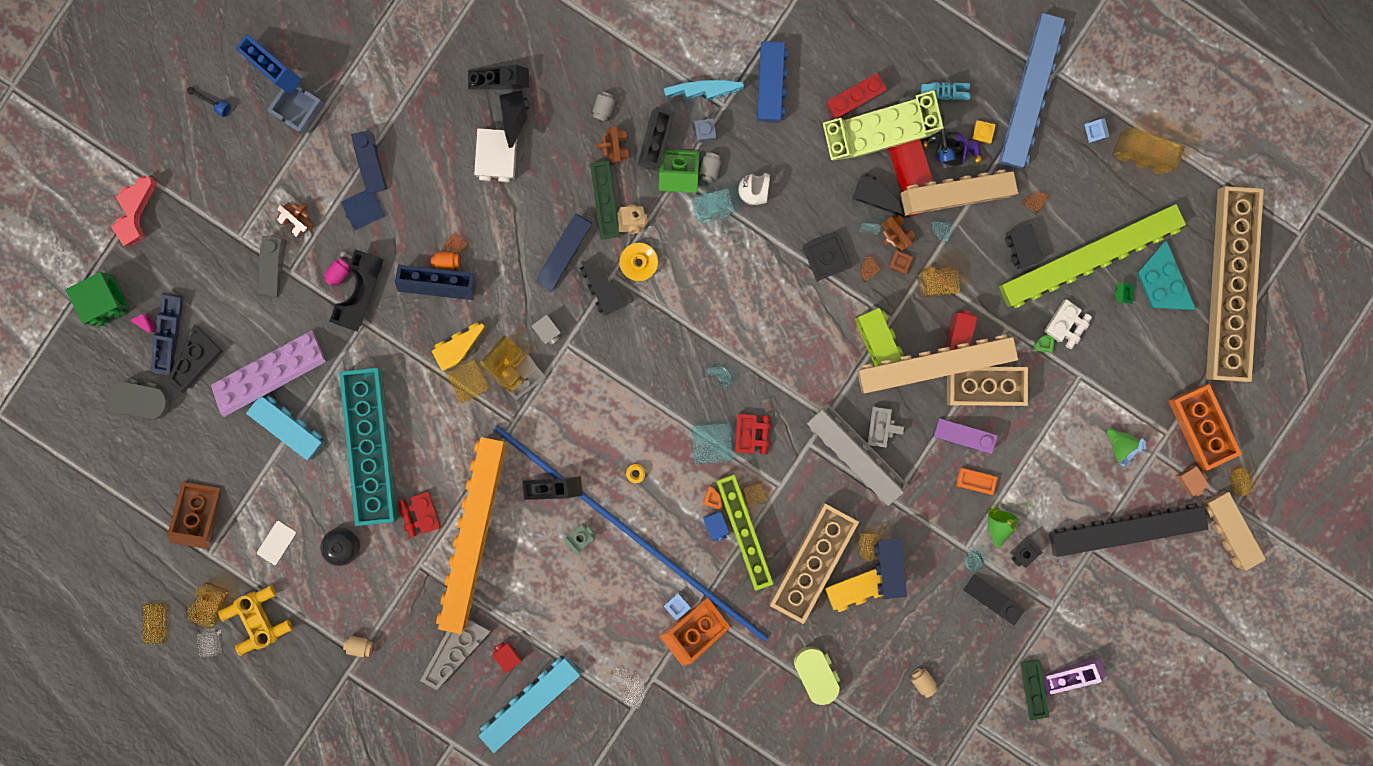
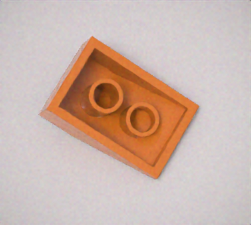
M707 597L670 625L659 637L680 664L684 666L692 664L731 627Z

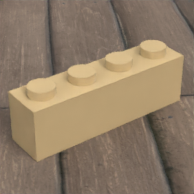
M1222 491L1203 501L1205 512L1215 523L1213 527L1217 534H1221L1224 540L1222 544L1232 554L1233 558L1231 560L1236 568L1246 571L1266 560L1229 492Z

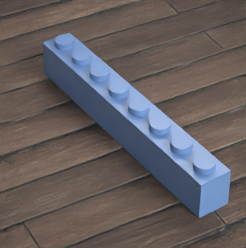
M1042 13L1038 18L998 164L1019 170L1024 168V165H1028L1030 159L1028 154L1029 147H1032L1035 141V136H1033L1034 129H1037L1040 123L1039 111H1042L1045 105L1044 93L1048 92L1051 81H1048L1049 75L1053 73L1056 65L1053 62L1054 57L1058 55L1061 44H1058L1059 39L1063 37L1066 29L1064 25L1065 19L1045 13Z

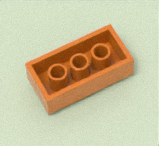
M1202 384L1168 400L1200 470H1210L1242 455L1210 384Z

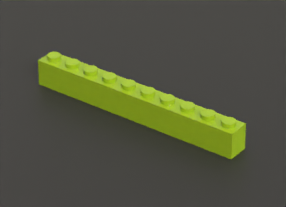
M1177 204L1172 205L998 287L1007 306L1018 308L1024 305V300L1030 297L1032 300L1043 296L1041 292L1045 290L1052 292L1060 288V283L1066 281V284L1076 281V276L1082 273L1086 276L1095 272L1094 268L1099 265L1103 268L1112 264L1111 260L1116 257L1120 260L1129 256L1128 252L1133 249L1138 252L1146 248V243L1152 241L1155 244L1164 240L1163 235L1170 233L1172 236L1181 232V227L1185 226L1186 223Z

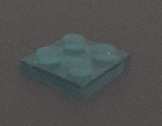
M730 423L692 426L694 464L733 462Z

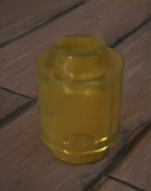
M1247 468L1231 470L1232 475H1230L1234 493H1238L1239 496L1251 494L1250 490L1254 488L1250 472H1247Z

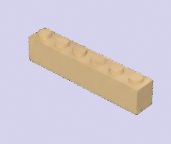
M999 170L994 172L995 175L982 173L978 174L977 178H971V175L960 178V181H954L953 178L942 181V184H936V181L925 183L924 187H918V184L908 186L907 190L901 193L905 216L1015 196L1018 194L1014 171L1006 173V170Z

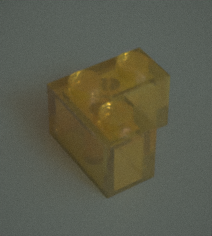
M936 267L922 269V272L917 274L919 297L960 293L958 270H953L952 267H943L941 270H936Z

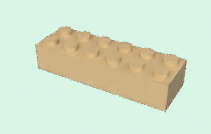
M823 502L772 595L769 605L804 624L859 521Z

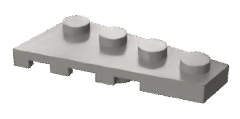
M468 618L466 631L462 634L447 631L420 681L437 690L491 630Z

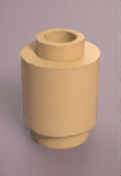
M350 636L349 639H345L343 650H346L347 655L365 658V656L370 657L373 642L366 638Z
M918 668L912 672L910 680L921 695L928 698L937 692V683L926 669Z

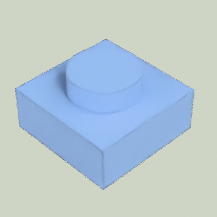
M1105 118L1084 124L1089 143L1109 137Z
M679 593L664 605L676 621L691 608Z

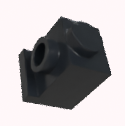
M1026 537L1010 554L1013 556L1011 560L1018 567L1022 565L1026 568L1043 552L1030 538ZM1025 551L1029 552V556L1027 558L1023 557V553Z

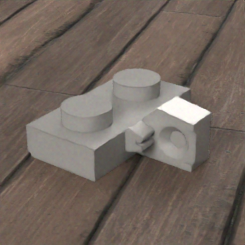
M872 407L868 445L887 447L888 437L892 438L893 433L903 434L904 427L895 426V421L891 420V409Z

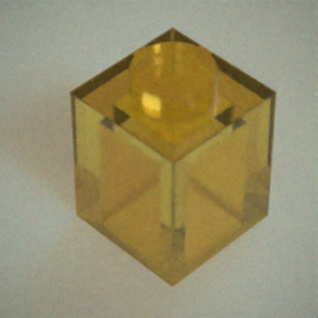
M877 532L858 533V556L863 557V561H874V557H878L874 555V544H877V540H879Z

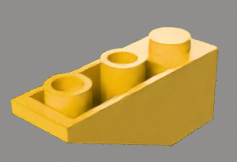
M477 322L468 327L469 331L463 334L460 331L451 336L452 340L445 343V341L434 345L436 349L432 350V353L442 371H447L462 363L486 329L485 324L479 325Z

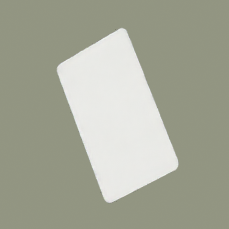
M277 521L257 554L273 565H276L296 532Z

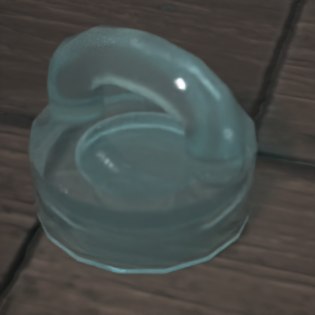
M976 550L965 556L964 563L970 571L976 572L983 567L984 560L981 553Z

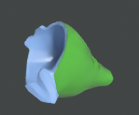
M1112 428L1107 430L1117 463L1122 466L1130 465V460L1137 452L1147 449L1146 441L1143 438L1139 440L1129 433H1122Z

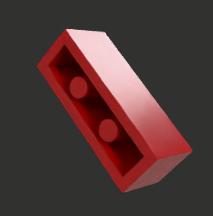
M878 73L828 100L825 106L833 120L842 118L883 95L887 89Z

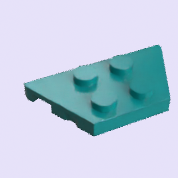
M1167 241L1161 243L1157 251L1150 256L1146 264L1137 272L1151 308L1196 309Z

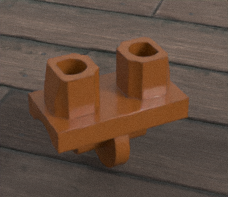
M617 126L610 127V129L606 130V136H601L602 143L597 144V149L603 150V156H609L610 164H616L629 158L628 149L619 148V142L627 140L626 130L617 129Z
M288 202L284 206L280 205L277 209L280 212L277 220L281 224L287 225L289 221L295 224L291 232L296 237L301 236L315 225L308 219L310 214L306 212L308 205L305 203L299 206L296 202L293 205Z
M900 215L891 216L880 224L884 229L882 234L886 238L882 243L886 245L889 242L893 248L897 246L902 252L912 244V240L916 235L910 229L903 232L900 226L904 224V220Z

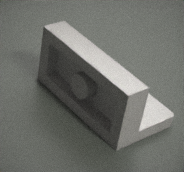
M526 355L499 376L501 383L515 400H518L546 378L530 355Z

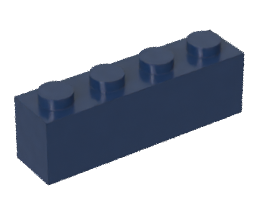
M398 265L395 277V285L398 292L474 300L477 285L474 273Z

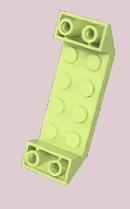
M935 90L916 95V99L846 120L838 118L823 123L831 160L856 158L926 138L944 129Z

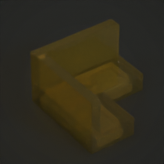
M504 335L479 364L500 385L512 393L524 380L515 368L527 354Z

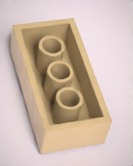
M985 367L948 375L947 405L1028 406V367Z

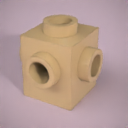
M628 205L620 207L617 213L619 232L637 234L643 230L644 226L647 225V214L644 213L643 206Z

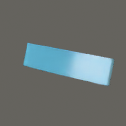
M725 80L696 81L664 88V94L666 99L684 93L686 100L705 94L706 100L710 101L744 89L743 82Z

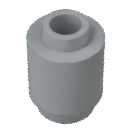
M602 92L601 95L597 94L592 110L594 113L593 118L607 122L608 118L611 117L616 101L612 99L613 95Z
M706 153V156L703 157L698 173L701 176V180L709 183L712 180H717L721 166V157L719 155Z

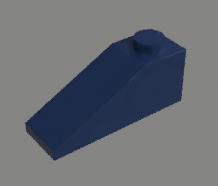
M370 130L351 134L355 155L367 194L386 190L374 134Z

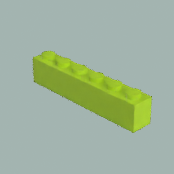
M735 474L717 479L721 496L755 591L773 585Z

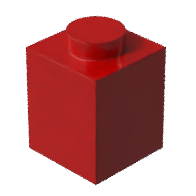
M502 641L494 648L495 652L492 654L505 673H508L523 660L510 641L505 644Z

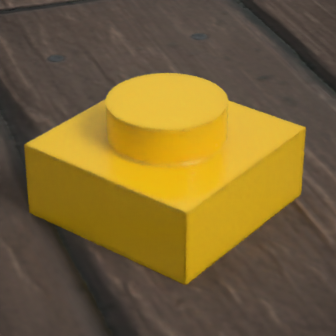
M977 120L972 140L991 144L995 124Z

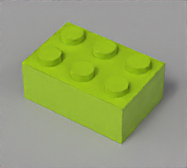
M878 308L854 319L875 367L880 366L881 361L892 359V363L900 361L899 357H904L900 346H896L894 342L896 336L893 329H889L887 326L888 317L884 310L881 311Z

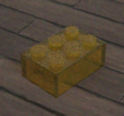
M1129 127L1120 133L1113 155L1118 156V160L1129 162L1130 160L1135 162V165L1138 167H1150L1154 169L1155 173L1164 175L1178 168L1185 146Z

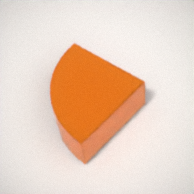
M709 486L703 504L721 510L722 500L718 491Z

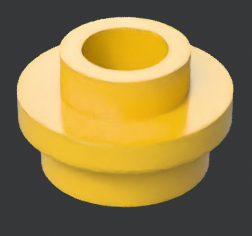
M639 464L629 466L626 471L627 479L632 483H640L645 478L644 468ZM634 470L639 471L640 474L638 477H634L632 475V472Z

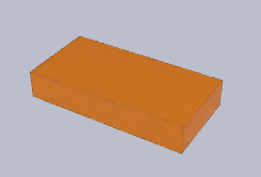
M960 467L955 486L994 495L998 477Z

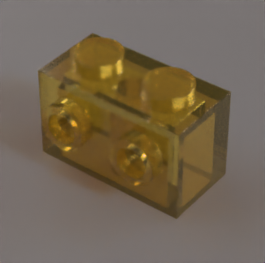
M209 582L202 584V586L199 585L195 592V596H197L195 602L191 603L187 610V614H189L187 620L207 629L213 627L218 617V611L221 610L229 591Z

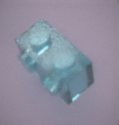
M728 189L691 198L696 222H701V224L710 223L712 218L719 217L720 220L731 217V213H734Z

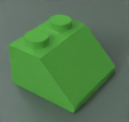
M665 149L660 165L659 191L697 193L699 151Z

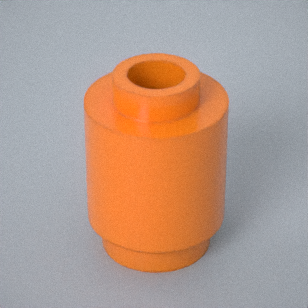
M435 252V256H431L432 268L450 271L459 269V253Z

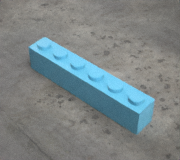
M567 656L563 659L561 657L557 658L551 664L553 668L548 672L545 669L537 677L539 680L534 685L529 683L523 689L524 694L520 697L516 695L509 702L510 706L506 710L500 709L494 715L495 720L491 723L487 721L480 728L479 737L493 753L581 675V672Z

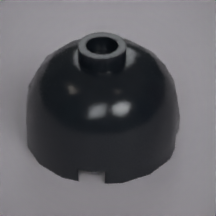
M341 527L326 533L320 545L322 557L326 562L335 566L348 565L358 556L360 550L358 537L351 530Z

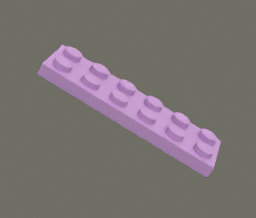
M311 330L211 384L220 414L225 417L325 363L326 360L315 333Z

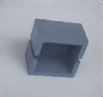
M297 85L291 94L281 89L267 111L302 135H305L325 103Z

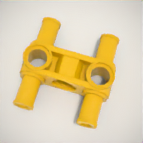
M272 585L258 592L252 591L235 599L232 605L218 611L219 617L223 622L238 614L244 623L250 639L235 645L239 656L253 649L260 650L276 642L278 637L293 631L289 620L274 627L271 626L261 605L262 602L276 596ZM244 599H248L251 602L250 608L244 606ZM261 633H264V634L267 635V637H268V641H267V642H263V641L261 640V638H260Z

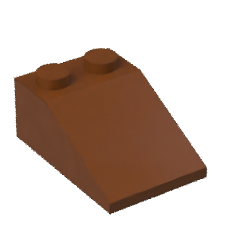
M182 482L167 533L170 543L204 549L210 548L221 488Z

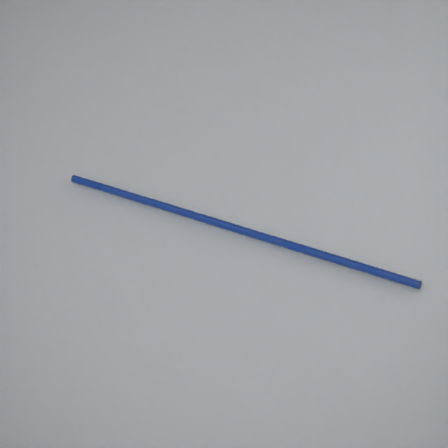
M495 426L493 430L547 473L554 478L563 477L500 426ZM583 492V496H578L762 641H766L768 638L766 634Z

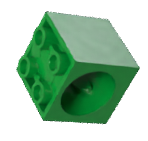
M99 272L65 289L82 324L101 327L109 323V319L113 317L119 318L126 314L125 311L130 309L113 274Z

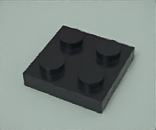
M838 232L802 246L816 282L852 268Z

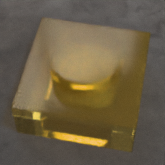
M761 482L743 488L749 507L767 501Z

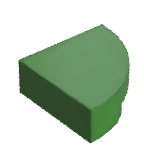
M1048 334L1040 337L1035 342L1033 351L1053 353L1055 339Z

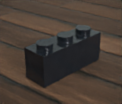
M658 107L652 110L638 166L652 170L660 168L675 112Z

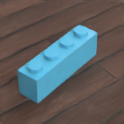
M264 395L258 398L246 414L307 461L312 460L325 443L321 439L323 436L316 430H309L306 427L308 424L302 419H295L291 416L292 412L288 408L278 406L276 404L277 400L272 396Z

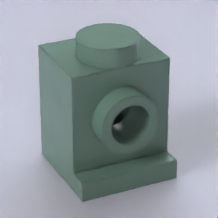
M581 524L564 541L577 554L594 540L592 535L595 533L588 525L584 526ZM578 535H582L584 537V540L582 542H579L577 540Z

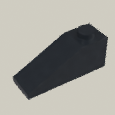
M522 91L499 95L504 132L509 148H513L528 118L527 109H530L528 98L523 97Z
M870 174L861 175L852 198L853 200L904 218L909 216H905L903 205L880 181L876 180L875 176Z
M581 476L523 481L524 500L563 499L583 496Z
M975 575L972 576L963 589L1014 626L1025 611V609Z

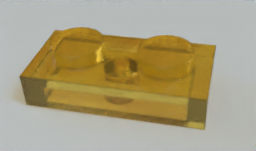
M165 604L143 605V644L164 643Z

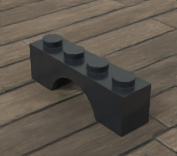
M355 249L349 265L356 279L355 290L349 299L335 304L329 322L358 332L384 259Z

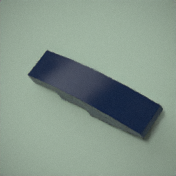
M577 213L574 215L538 275L536 283L549 291L555 288L558 280L592 225L590 221Z
M161 294L160 313L157 315L156 333L153 335L151 372L170 375L172 371L183 301V296Z

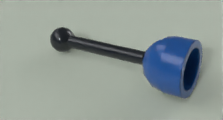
M193 87L187 89L188 94H193L213 105L214 111L219 116L226 117L229 113L231 104L226 101L214 102L196 92Z
M941 114V118H942V122H943V121L945 120V117H944V115ZM944 128L941 130L943 148L939 152L940 162L955 159L954 151L947 147Z

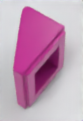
M142 314L131 319L134 324L146 332L156 333V326L151 315Z

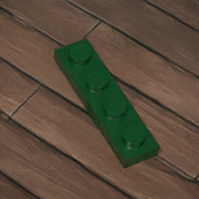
M610 162L590 163L600 239L620 237Z

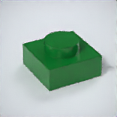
M1117 283L1115 290L1116 302L1132 304L1134 285Z

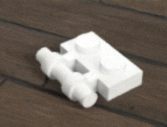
M1066 299L1063 300L1044 332L1058 342H1062L1065 337L1068 339L1065 346L1072 349L1075 344L1079 343L1080 336L1089 327L1092 317L1085 314L1082 319L1079 318L1078 315L1082 310ZM1074 323L1077 325V328L1071 333L1069 329Z

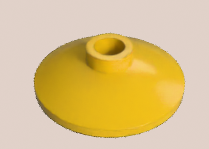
M633 243L627 246L620 256V268L623 274L634 281L649 279L655 273L658 266V258L655 251L644 243ZM637 259H641L643 261V264L641 266H637L635 264V261Z

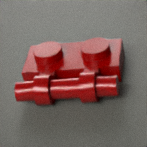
M737 414L735 452L754 453L755 446H760V454L768 453V447H770L768 437L769 429H771V424H769L770 416L762 415V423H756L757 415ZM756 429H761V440H755Z
M430 491L410 497L412 502L410 506H407L405 499L398 501L400 508L398 511L400 515L402 514L405 523L404 529L407 531L409 538L416 536L414 528L420 527L422 534L441 528ZM410 511L415 512L417 518L416 522L412 523L409 514Z

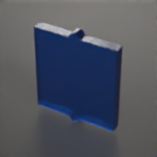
M366 190L341 202L347 214L346 218H349L355 231L385 217L380 201L377 200L374 193L367 194Z

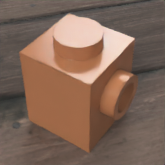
M1191 465L1175 475L1187 495H1195L1197 497L1206 491L1205 488L1210 486L1207 482V475L1202 470L1200 471L1197 466Z

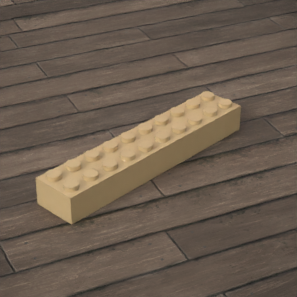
M1225 186L1218 189L1206 380L1252 382L1264 189Z

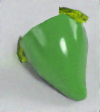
M990 508L987 510L988 531L994 545L1000 548L1017 530L1019 519L1011 513L999 511L1000 508Z

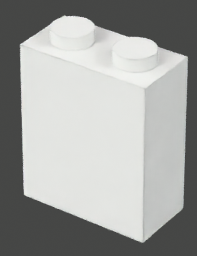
M477 129L474 175L479 177L480 181H491V178H496L499 182H510V179L515 180L517 140L513 148H509L504 130Z

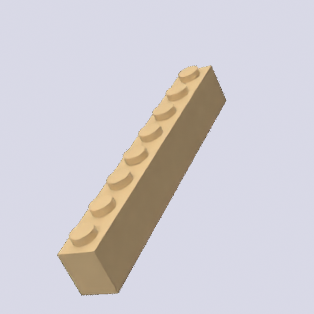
M1006 334L996 336V341L988 342V339L976 341L977 345L969 346V343L957 345L958 349L950 350L949 347L938 349L936 354H931L930 351L919 353V357L913 359L909 355L899 357V362L892 363V359L881 361V365L873 367V363L862 365V370H857L861 391L864 394L1017 361L1018 357L1014 338H1007Z

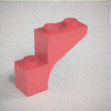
M149 176L140 177L136 180V184L121 189L119 191L120 194L115 196L127 217L122 216L115 221L116 224L111 227L125 247L130 248L146 238L140 226V217L157 187L154 178Z

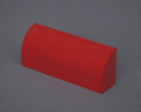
M920 139L887 148L901 193L907 190L908 186L918 184V187H924L925 183L933 182ZM923 213L909 215V218Z

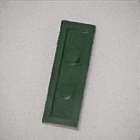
M1040 660L1020 662L1029 719L1049 718Z

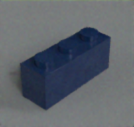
M902 538L877 540V544H874V555L878 556L879 564L875 565L876 575H880V583H877L878 595H882V599L907 597Z

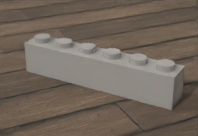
M828 403L809 420L807 424L811 431L817 434L824 444L831 448L837 457L844 461L850 467V470L863 480L866 487L872 489L877 494L880 501L885 502L889 506L904 493L908 484Z

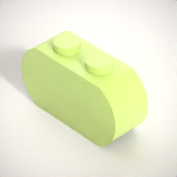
M808 646L802 648L794 658L795 668L811 701L819 705L829 704L838 696L839 686L837 682L840 679L836 671L832 672L829 667L832 662L828 654L823 655L821 649Z

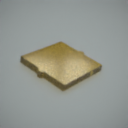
M475 359L463 365L459 364L457 368L446 373L461 403L473 397L477 398L478 394L490 389Z

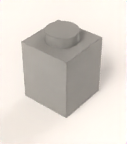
M547 314L532 325V328L545 345L549 343L553 345L561 339L559 337L562 334Z

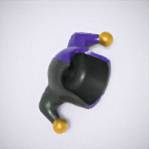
M936 132L921 144L923 149H927L930 143H937L936 157L940 161L939 152L943 148L941 132ZM959 132L946 133L947 147L954 151L955 159L942 163L950 166L962 165L970 151L975 155L974 162L976 164L982 162L978 141L966 139Z

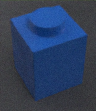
M721 511L703 517L711 540L716 539L718 542L727 538L726 534H729V530Z

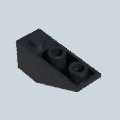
M519 65L468 70V89L529 88V69Z
M582 261L583 267H580L583 277H588L591 283L588 285L591 295L596 294L598 302L595 304L599 313L604 312L606 316L626 307L619 289L585 261Z

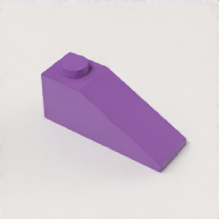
M940 418L933 437L989 454L993 453L997 440V435Z
M1097 657L1044 675L1043 680L1047 695L1100 683L1107 674L1101 658Z

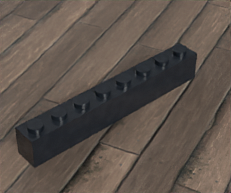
M1192 503L1187 504L1186 508L1183 509L1170 507L1167 508L1166 512L1161 513L1160 510H1153L1144 516H1141V513L1129 515L1130 518L1122 519V517L1110 518L1111 522L1104 523L1103 520L1093 521L1092 525L1089 526L1075 524L1072 529H1066L1065 527L1054 528V532L1049 533L1053 556L1060 557L1209 530L1205 507Z

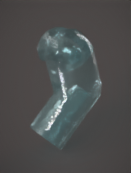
M707 367V376H717L725 387L731 385L732 376L725 367Z

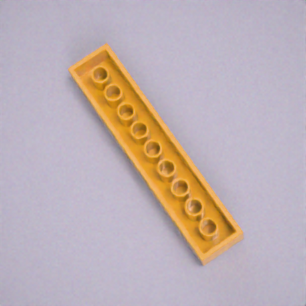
M483 437L480 438V441H476L474 452H477L476 460H472L470 471H473L471 479L468 478L466 490H469L468 496L464 497L462 509L465 510L463 516H460L457 528H460L458 536H455L453 547H456L455 554L451 555L449 566L452 569L451 573L447 574L445 585L448 587L447 591L442 594L440 604L443 605L441 613H438L436 624H439V630L458 634L466 631L507 446L506 442Z

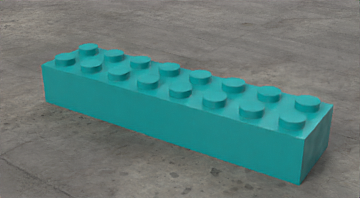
M382 368L339 372L355 526L395 522L398 520Z

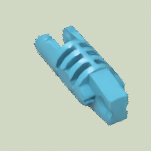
M932 82L931 84H922L921 94L935 90L937 99L970 100L968 92H959L968 91L970 83Z

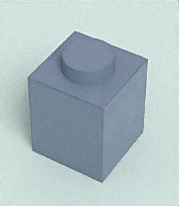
M714 118L695 121L697 143L716 141Z

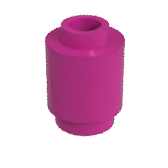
M341 258L337 261L335 260L323 274L325 276L324 280L332 287L334 285L339 286L350 273L349 265Z

